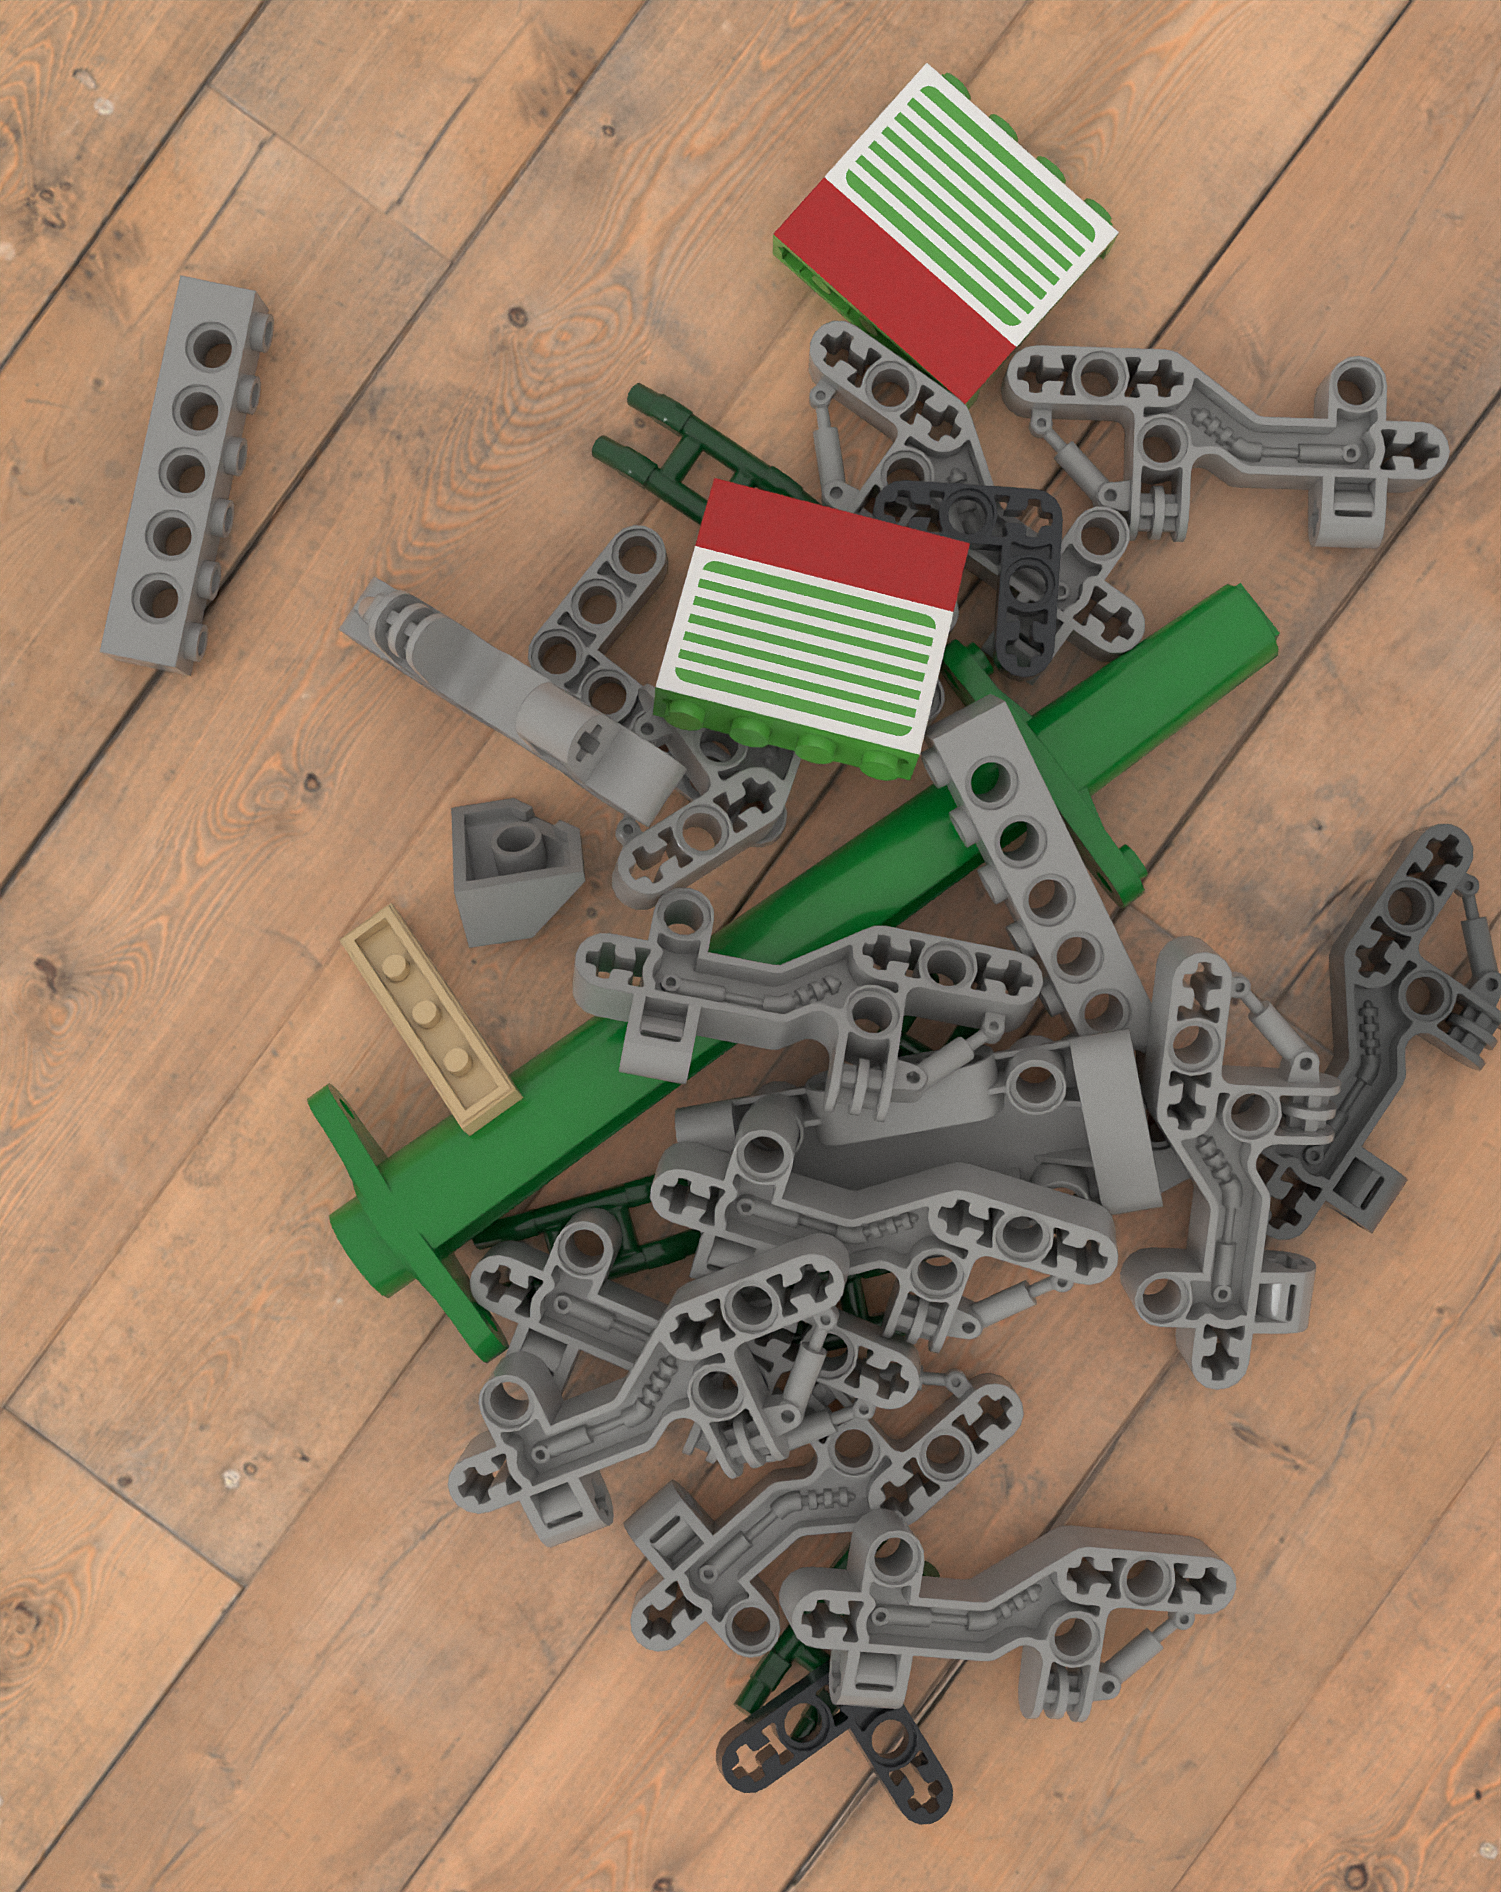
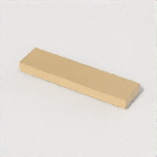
M392 903L339 939L463 1131L471 1136L524 1098Z

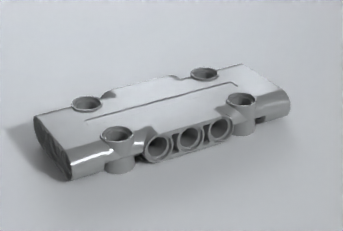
M1129 1028L1052 1041L1043 1036L1029 1035L1017 1040L1010 1049L993 1052L989 1046L981 1045L973 1051L974 1058L923 1092L922 1097L914 1103L890 1102L883 1123L874 1121L873 1110L862 1108L860 1115L855 1116L848 1114V1105L836 1103L835 1110L832 1113L823 1111L828 1070L808 1079L805 1086L796 1087L785 1081H773L763 1085L754 1095L677 1108L675 1111V1130L678 1143L684 1141L694 1142L731 1153L740 1122L745 1113L756 1105L764 1103L778 1104L789 1110L795 1117L799 1128L791 1172L852 1191L861 1190L945 1164L962 1162L1050 1189L1057 1187L1070 1189L1075 1192L1073 1196L1095 1202L1105 1207L1111 1215L1163 1207ZM938 1050L897 1057V1059L917 1065ZM879 1066L869 1067L871 1069L880 1070ZM1030 1067H1042L1052 1073L1047 1080L1040 1083H1030L1019 1076L1021 1072ZM761 1136L751 1140L757 1148L763 1151H774L782 1147L776 1140L770 1137ZM713 1186L711 1195L718 1197L720 1188ZM957 1199L955 1206L959 1207L962 1200ZM992 1207L989 1208L988 1218H992ZM1020 1216L1013 1218L1007 1223L1017 1229H1027L1038 1222L1030 1217ZM935 1254L927 1256L924 1260L944 1257V1255ZM807 1264L804 1275L812 1272L821 1273L817 1272L812 1265Z

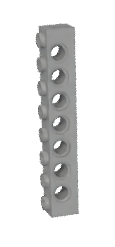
M989 694L927 727L924 740L929 749L921 752L920 758L934 785L938 789L947 785L957 805V808L949 811V816L966 847L976 843L986 863L977 872L994 904L997 905L1004 901L1014 920V923L1006 926V931L1017 952L1033 958L1039 966L1043 977L1039 998L1051 1017L1058 1014L1061 1015L1070 1033L1061 1038V1040L1129 1028L1133 1049L1136 1051L1135 1059L1142 1090L1152 1003L1006 702ZM995 762L999 770L996 785L987 793L974 794L971 788V778L974 771L984 763ZM1024 821L1027 827V836L1024 843L1014 851H1002L1000 837L1003 830L1011 823ZM1053 880L1055 891L1050 902L1040 908H1030L1029 894L1032 888L1040 881ZM1072 937H1081L1082 949L1078 957L1070 963L1058 964L1057 952L1061 944ZM1099 994H1108L1109 1004L1106 1011L1097 1018L1085 1019V1008L1088 1002ZM1183 1089L1182 1098H1188V1093ZM1169 1104V1109H1175V1104ZM1155 1122L1148 1127L1162 1193L1190 1177Z

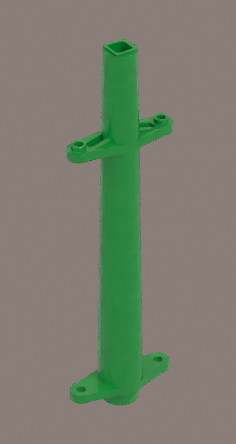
M1241 583L1236 586L1226 584L1138 643L1133 649L1120 655L1033 715H1030L998 689L989 677L994 673L992 665L974 642L966 646L957 639L949 642L945 646L940 671L965 707L989 694L1006 702L1084 865L1108 896L1119 907L1125 908L1145 893L1141 880L1148 873L1139 857L1127 844L1122 845L1120 848L1116 846L1104 829L1091 796L1276 658L1279 650L1276 640L1280 632ZM995 762L984 763L974 771L971 778V788L974 794L987 793L996 785L999 770ZM933 783L711 935L708 952L772 965H781L873 926L896 928L985 861L976 843L966 847L958 835L949 816V811L957 808V805L947 785L938 789ZM1024 821L1011 823L1003 830L1000 837L1001 850L1027 831ZM599 1016L592 1017L510 1073L509 1077L524 1098L471 1136L462 1130L451 1114L390 1157H387L347 1100L332 1084H327L307 1098L312 1113L337 1151L353 1182L356 1196L329 1215L332 1229L348 1257L369 1284L386 1298H390L417 1279L438 1302L469 1347L484 1363H489L509 1348V1344L490 1311L479 1305L473 1297L470 1279L454 1252L682 1085L619 1072L628 1022ZM696 1035L687 1080L738 1043Z

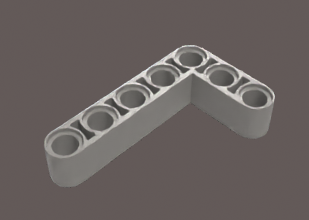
M633 525L623 528L617 533L535 634L528 650V660L531 669L591 706L592 696L601 685L616 683L622 686L627 693L623 707L615 713L605 715L629 730H632L634 722L645 714L638 696V689L643 686L608 659L605 654L660 587L668 573L666 549L662 538L656 531L646 526ZM635 546H646L657 555L653 567L642 574H632L622 566V558L625 552ZM596 595H607L617 603L613 617L602 624H592L582 617V610L586 601ZM557 644H567L576 650V661L570 670L562 674H551L544 669L543 657L550 647ZM712 741L700 744L702 753L709 760L725 762L731 759L728 753ZM670 750L666 752L669 756L674 758ZM684 773L675 790L692 802L701 795L692 787L690 779ZM743 798L737 812L729 818L732 826L743 807L749 803L745 798ZM784 807L772 831L750 847H766L772 845L781 837L786 827V807Z

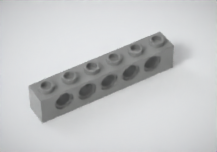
M180 275L100 648L101 653L116 661L191 676L193 662H200L204 656L208 640L207 625L202 624L207 599H215L221 580V565L219 562H215L220 537L227 538L229 536L234 519V502L228 500L233 476H241L247 459V440L242 438L247 414L253 415L255 413L260 398L261 382L260 378L255 376L260 352H268L274 331L273 316L268 314V307L254 290ZM218 344H230L232 346L230 358L225 364L216 368L205 366V359L211 348ZM206 405L218 406V417L211 427L205 430H193L192 420L198 409ZM191 467H204L205 478L202 485L193 492L181 493L179 489L181 475ZM178 528H190L192 537L189 547L179 555H168L166 541L169 535ZM176 589L178 594L176 609L167 617L156 618L153 613V602L156 596L163 590Z

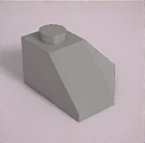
M515 798L451 808L454 894L469 948L533 938L586 881L580 829L562 820L552 825L534 816L532 806Z

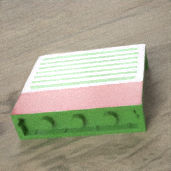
M926 63L773 233V255L847 321L857 326L960 399L969 410L977 401L980 390L1096 259L1099 256L1104 259L1109 254L1119 232L1112 227L1111 216L1100 204L1089 198L1083 201L1065 185L1066 179L1054 163L1042 156H1038L1035 159L1019 145L1016 132L1004 119L995 114H991L988 117L970 101L969 91L959 79L948 72L945 75H940Z
M714 478L656 683L653 715L663 717L670 725L682 730L697 731L701 728L729 734L734 741L745 746L765 747L769 744L792 750L798 757L811 763L828 764L835 761L859 767L865 775L878 780L889 781L897 778L910 780L921 752L970 543Z

